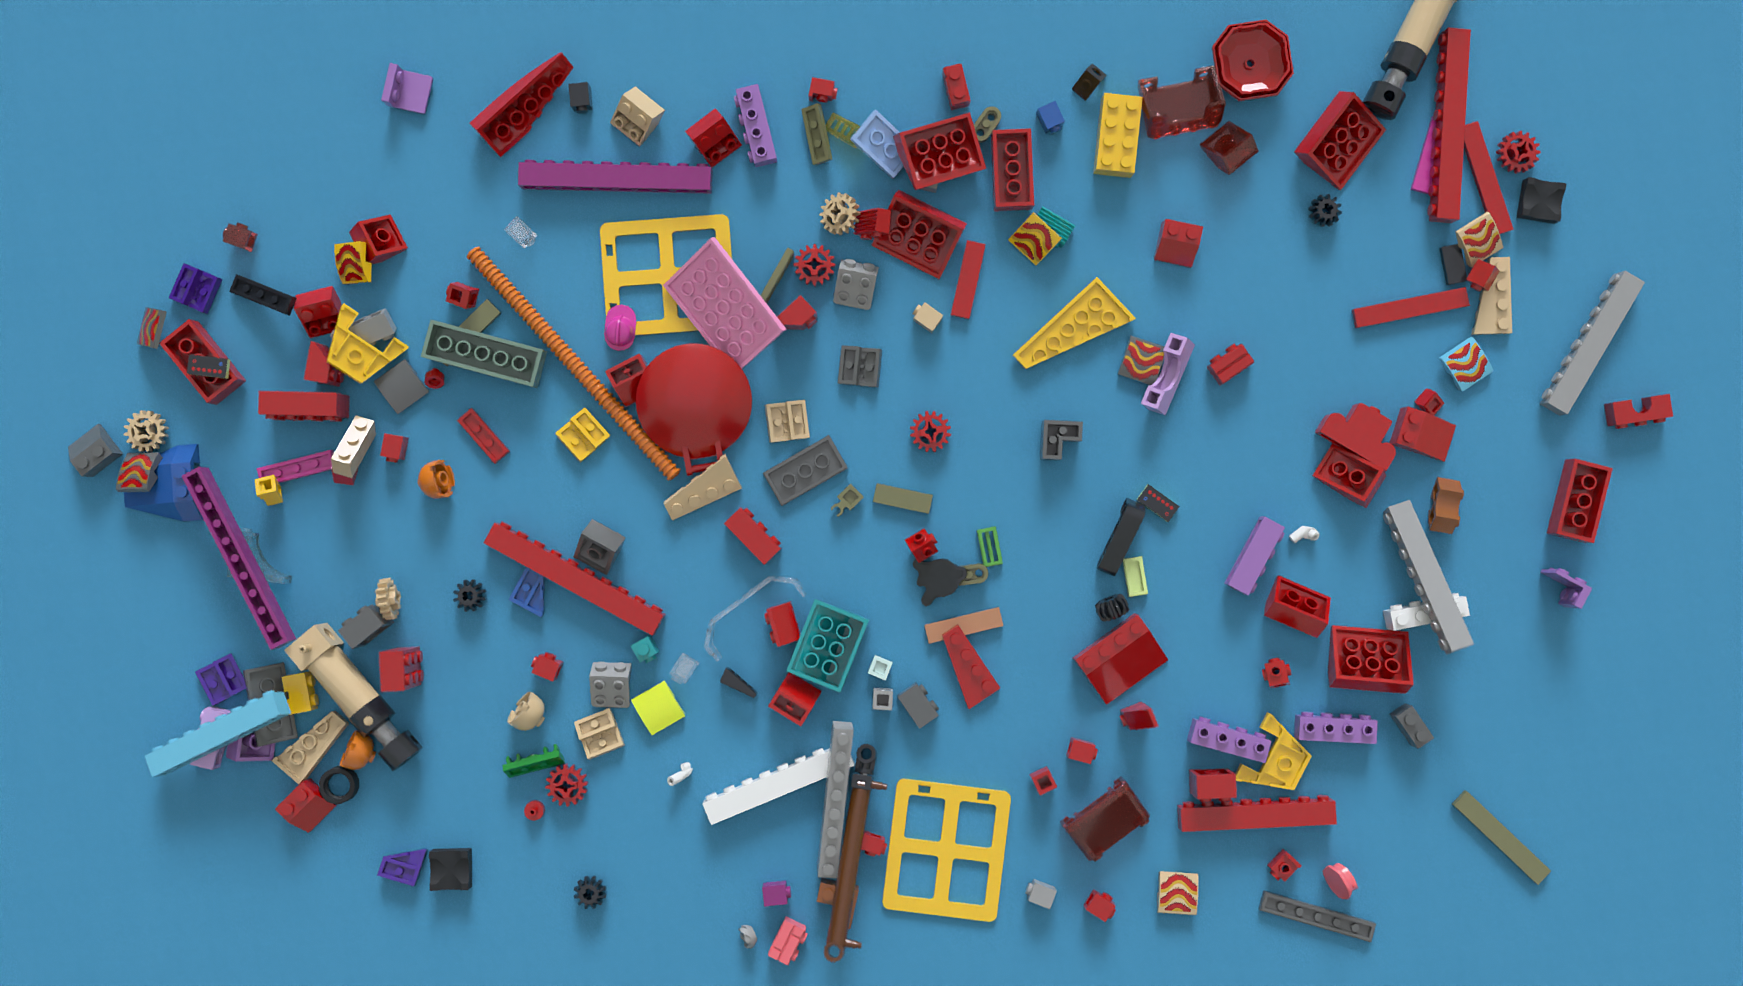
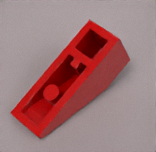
M1138 702L1120 710L1122 714L1119 716L1123 727L1127 726L1129 730L1158 727L1151 707L1143 702Z

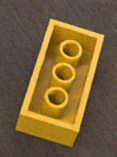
M1112 93L1103 94L1100 104L1093 174L1131 178L1135 173L1143 97Z

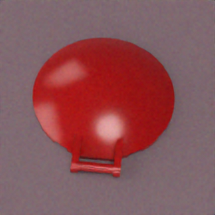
M682 344L662 352L646 367L637 387L636 409L640 423L649 438L665 451L684 457L687 476H690L693 473L706 471L707 467L716 463L691 465L692 459L717 456V460H720V457L723 456L722 451L730 447L741 436L751 415L752 394L744 371L728 354L705 344Z

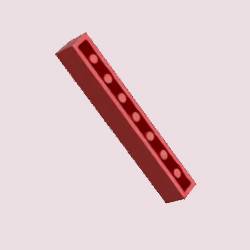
M1318 795L1316 799H1310L1309 796H1299L1295 800H1291L1290 797H1279V800L1271 801V798H1260L1259 801L1252 802V799H1240V802H1233V800L1221 801V803H1213V801L1202 802V804L1183 802V805H1177L1178 828L1182 832L1337 824L1336 801L1329 798L1328 795Z

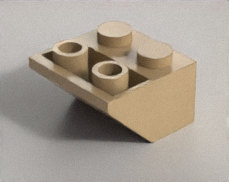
M634 87L622 95L610 123L638 146H641L659 124L665 110L637 87Z

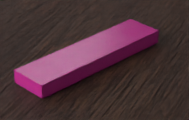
M1433 117L1429 124L1410 189L1429 195V188L1432 185L1430 169L1434 161L1431 158V151L1435 145V140L1432 139V132L1436 128V121L1433 120Z
M327 450L257 468L258 476L262 478L275 475L278 482L282 483L329 471L332 469L331 458L334 452L333 450Z

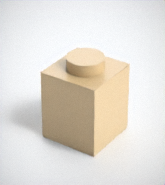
M925 302L922 306L918 305L912 313L915 315L913 321L930 333L934 331L943 318L941 313Z

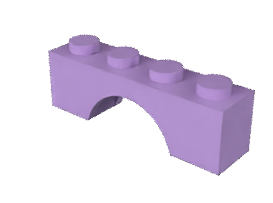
M1170 333L1163 350L1164 364L1156 382L1147 387L1141 402L1148 410L1166 415L1195 346L1188 338Z

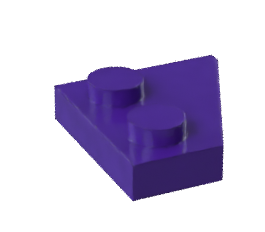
M421 849L383 856L377 876L416 886L428 850Z

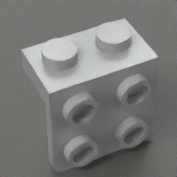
M852 259L841 260L833 299L834 303L869 310L872 304L879 267L871 263H857Z
M593 662L589 675L592 706L628 708L630 706L629 679L632 670L631 663Z

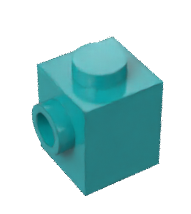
M651 635L631 645L639 662L645 660L648 663L657 658L655 654L660 652Z

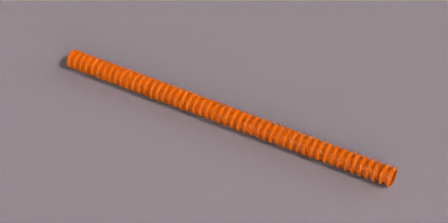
M475 247L469 251L466 258L471 260L472 264H475L474 267L479 269L480 273H483L482 276L484 278L487 277L486 280L491 282L492 286H495L494 289L496 291L499 290V294L503 295L502 298L504 300L507 299L506 302L511 304V308H515L514 311L519 313L520 317H523L522 320L524 322L527 321L526 324L531 326L530 329L532 331L535 330L534 333L539 335V339H543L542 342L547 344L548 348H551L550 351L552 353L555 352L554 355L559 357V361H563L562 364L567 366V370H571L570 373L572 375L575 374L574 377L579 379L578 382L580 384L583 383L582 386L587 388V392H591L590 395L595 397V401H599L598 404L600 406L603 405V409L607 410V414H611L610 417L615 419V423H619L618 426L623 428V432H627L626 435L628 437L631 436V440L635 441V445H639V449L643 450V454H647V458L651 459V463H655L654 466L656 468L659 467V471L663 472V476H667L668 481L675 478L681 469L676 468L677 465L672 463L673 460H669V456L664 454L665 451H661L660 447L648 437L644 429L640 428L641 425L636 423L637 420L632 419L633 416L629 415L627 410H624V406H620L621 403L616 401V397H612L613 394L608 392V388H604L605 385L601 384L599 379H596L597 376L592 375L593 372L588 370L589 367L584 366L585 363L580 361V357H576L577 354L572 353L573 350L568 348V344H564L565 341L561 340V336L556 335L557 332L553 331L552 326H548L549 323L544 322L545 319L541 318V314L536 313L537 310L533 309V305L529 304L528 300H525L520 291H516L517 288L513 287V283L509 282L508 278H505V274L501 273L500 269H497V266L493 264L492 260H489L487 255L485 256V252L481 251L480 247Z

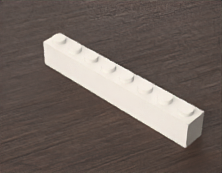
M820 748L812 752L813 755L807 758L805 755L796 758L793 764L788 765V763L779 765L774 772L770 773V770L762 772L757 779L752 780V777L745 779L741 782L742 785L726 787L723 789L724 792L718 795L716 792L707 795L706 800L702 804L710 824L713 825L826 778L830 748L827 750ZM852 755L850 757L849 768L854 766V760L852 758Z

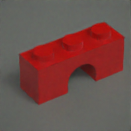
M1670 394L1641 398L1642 409L1639 413L1634 410L1632 400L1604 404L1607 427L1615 426L1616 429L1627 428L1628 423H1634V426L1647 425L1648 420H1653V423L1666 422L1667 417H1673Z

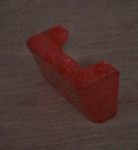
M1214 65L1195 69L1193 81L1157 87V76L1138 80L1139 96L1143 97L1142 112L1149 138L1159 139L1169 135L1176 136L1180 133L1215 128L1222 121L1226 102ZM1208 72L1207 75L1200 77L1202 73ZM1149 83L1152 84V85L1149 86V87H1145V86H1144V85L1149 84Z

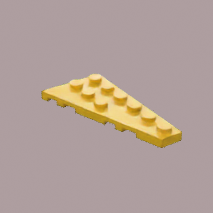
M1096 277L1012 356L1024 369H1027L1129 323L1136 318L1102 281Z

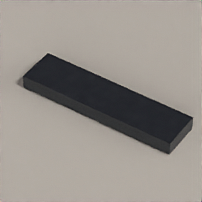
M237 274L229 291L290 316L297 299Z

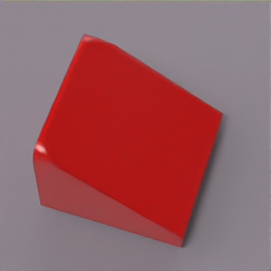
M1428 388L1415 400L1417 406L1431 415H1435L1445 404L1437 392Z

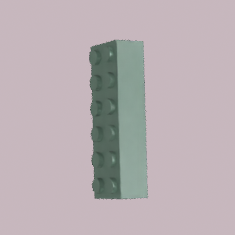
M430 320L421 357L534 388H538L547 351L435 320Z

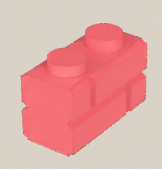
M785 916L768 951V956L786 965H789L791 960L795 961L799 953L797 947L799 943H804L808 934L805 932L806 926Z

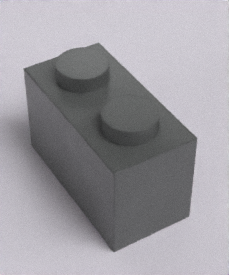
M915 682L899 693L897 697L920 729L939 716L937 713L939 708L933 700H928L926 697L928 692L922 684L918 685Z
M1404 703L1389 714L1410 746L1419 749L1434 739L1412 705Z

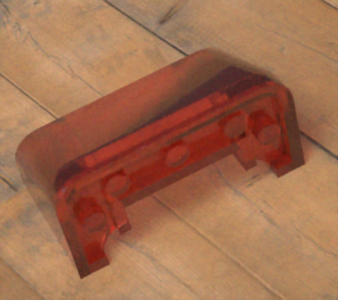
M1122 776L1114 781L1113 789L1109 787L1106 793L1078 814L1075 812L1073 814L1075 818H1068L1066 816L1060 821L1063 828L1088 861L1093 860L1095 862L1103 856V852L1138 826L1143 827L1149 822V812Z

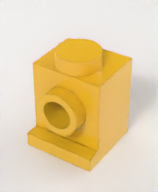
M275 475L255 479L256 495L261 500L264 499L267 506L283 503L281 486Z

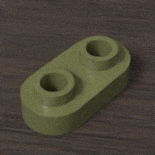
M993 106L987 107L975 122L976 135L979 130L984 133L983 136L977 135L979 143L985 142L990 137L992 130H995L999 124L1001 112L998 108ZM993 115L995 119L990 121L988 116Z
M981 563L961 565V567L966 568L968 574L959 586L984 582L989 574L987 567ZM980 569L983 572V574L981 576H977L975 571Z

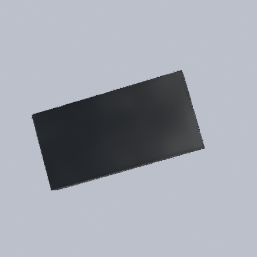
M1458 244L1440 247L1446 285L1466 282L1467 275L1462 249Z

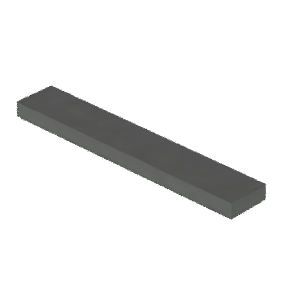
M1264 890L1258 908L1260 911L1368 942L1372 941L1376 923Z

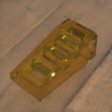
M833 112L826 123L827 132L857 148L850 140V137L854 130L857 131L860 126ZM834 120H838L835 128H830ZM841 123H843L844 127L842 128L841 132H838V128L840 127ZM850 127L851 129L847 136L844 135L846 129Z

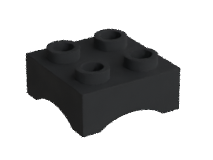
M1532 177L1522 180L1516 218L1550 224L1560 222L1562 200L1567 183L1543 181Z
M472 848L432 849L429 852L430 891L469 890L472 887Z

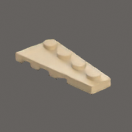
M726 454L721 456L720 460L715 464L707 467L706 471L693 478L688 485L682 487L664 501V506L672 520L742 489Z
M332 711L314 725L308 733L303 734L298 741L287 747L282 754L276 756L271 761L296 783L300 784L309 777L348 726L349 722L336 711Z

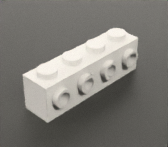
M1453 593V598L1462 617L1470 616L1466 596H1459L1458 593ZM1421 601L1409 602L1408 606L1403 607L1402 604L1390 606V609L1383 610L1386 628L1393 631L1430 624L1431 619L1424 612Z

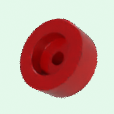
M434 368L425 374V385L433 389L441 388L444 385L445 376L438 369Z
M538 800L530 801L525 806V816L532 821L540 819L545 813L544 804Z

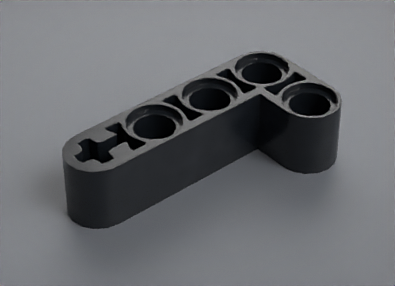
M1129 498L1125 499L1120 510L1119 520L1098 561L1096 569L1112 576L1117 574L1145 516V505Z

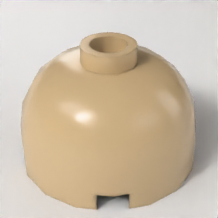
M527 692L516 703L518 707L515 711L512 710L510 712L507 723L522 731L533 729L535 726L539 727L545 719L543 717L545 712L544 703L534 693Z

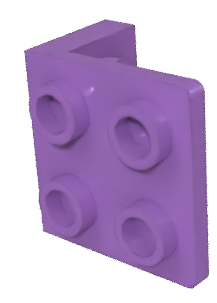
M390 63L381 101L389 107L425 114L433 77L405 71L397 64Z
M1554 568L1541 570L1540 573L1567 586L1561 592L1558 604L1568 608L1582 609L1592 590L1591 587L1586 585L1587 582L1578 577L1574 579L1568 576L1570 574L1568 571L1561 568L1557 570Z

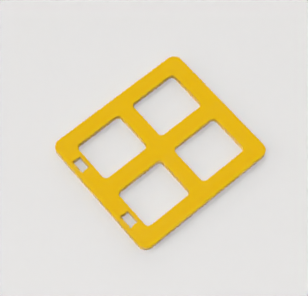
M718 214L604 223L600 227L606 316L611 309L610 304L620 305L619 289L621 287L661 284L664 318L662 320L637 321L635 336L698 331L689 318L678 317L677 303L663 286L681 268L674 265L672 235L674 232L714 229L717 241L732 259L728 217ZM658 234L661 264L659 269L618 271L616 237ZM606 245H612L613 256H607Z
M905 778L900 779L896 785L882 900L883 906L890 910L987 922L994 921L998 911L1011 803L1009 793L1002 790ZM918 785L930 787L929 793L918 792ZM977 793L989 794L988 800L977 799ZM910 795L935 797L945 800L941 839L939 841L913 839L904 836ZM967 801L996 806L991 847L961 845L955 842L960 802ZM904 852L938 857L933 898L903 896L897 893L901 856ZM954 859L981 861L989 864L985 902L983 905L948 900Z

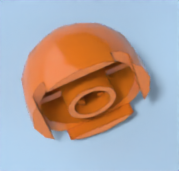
M444 460L431 461L424 465L419 472L418 486L430 498H446L453 494V491H450L451 487L455 486L454 474L450 465L446 466L443 463L446 462Z
M357 730L354 731L346 745L345 753L343 752L340 766L351 770H358L365 767L368 762L372 763L376 752L373 751L374 743L370 736L363 738Z

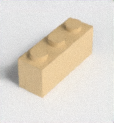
M355 416L331 458L333 473L350 478L353 477L376 436L375 422L373 420Z

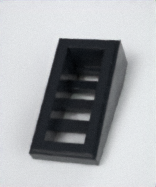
M726 667L720 683L755 698L758 692L731 668Z

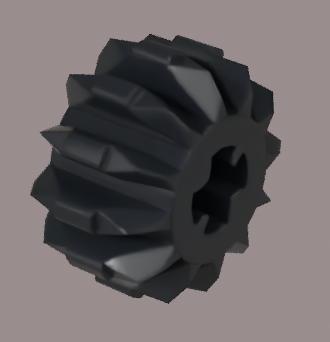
M1327 194L1325 197L1319 195L1317 199L1311 201L1313 206H1310L1308 210L1313 212L1309 215V218H1315L1313 224L1320 222V227H1324L1325 224L1330 227L1333 225V222L1339 220L1338 216L1342 214V211L1338 210L1341 204L1335 203L1337 197L1331 200L1330 194ZM1322 209H1327L1328 212L1323 213Z
M472 579L470 583L468 580H463V585L457 584L459 590L453 591L455 595H458L453 601H460L457 607L462 608L464 606L465 612H468L470 608L472 611H476L477 606L483 607L481 601L487 599L485 596H482V593L487 592L486 589L480 590L483 584L478 583L476 585L475 579ZM467 592L473 593V595H471L473 596L472 599L467 598V596H469L467 595Z
M1115 594L1096 603L1095 608L1101 621H1110L1125 615L1129 611V604L1123 594Z
M588 876L584 877V881L580 879L577 882L579 886L574 887V891L577 892L574 895V899L580 898L577 904L585 903V909L589 905L592 909L596 908V904L601 905L603 903L602 899L607 896L603 892L607 887L600 886L603 880L600 879L596 882V876H593L591 880ZM588 889H590V891L593 890L594 893L592 896H590L591 893L587 894Z

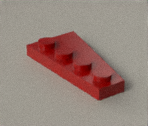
M958 624L942 634L968 709H971L999 690L1000 687Z

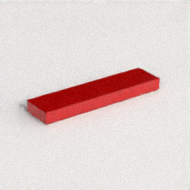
M969 240L966 242L951 316L965 319L970 318L986 244Z

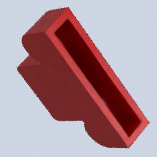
M1363 403L1354 404L1346 418L1340 413L1326 415L1315 431L1316 434L1331 443L1384 468L1385 471H1387L1396 455V449L1391 443H1381L1392 421L1380 414L1381 411L1373 406L1368 407Z

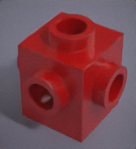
M925 528L905 539L918 563L938 552L935 546L938 542L932 533L928 535Z
M1280 658L1269 659L1268 663L1264 664L1265 669H1262L1264 680H1268L1270 688L1290 685L1288 677L1292 675L1290 665L1285 664V661L1280 660ZM1276 670H1280L1279 674H1274Z

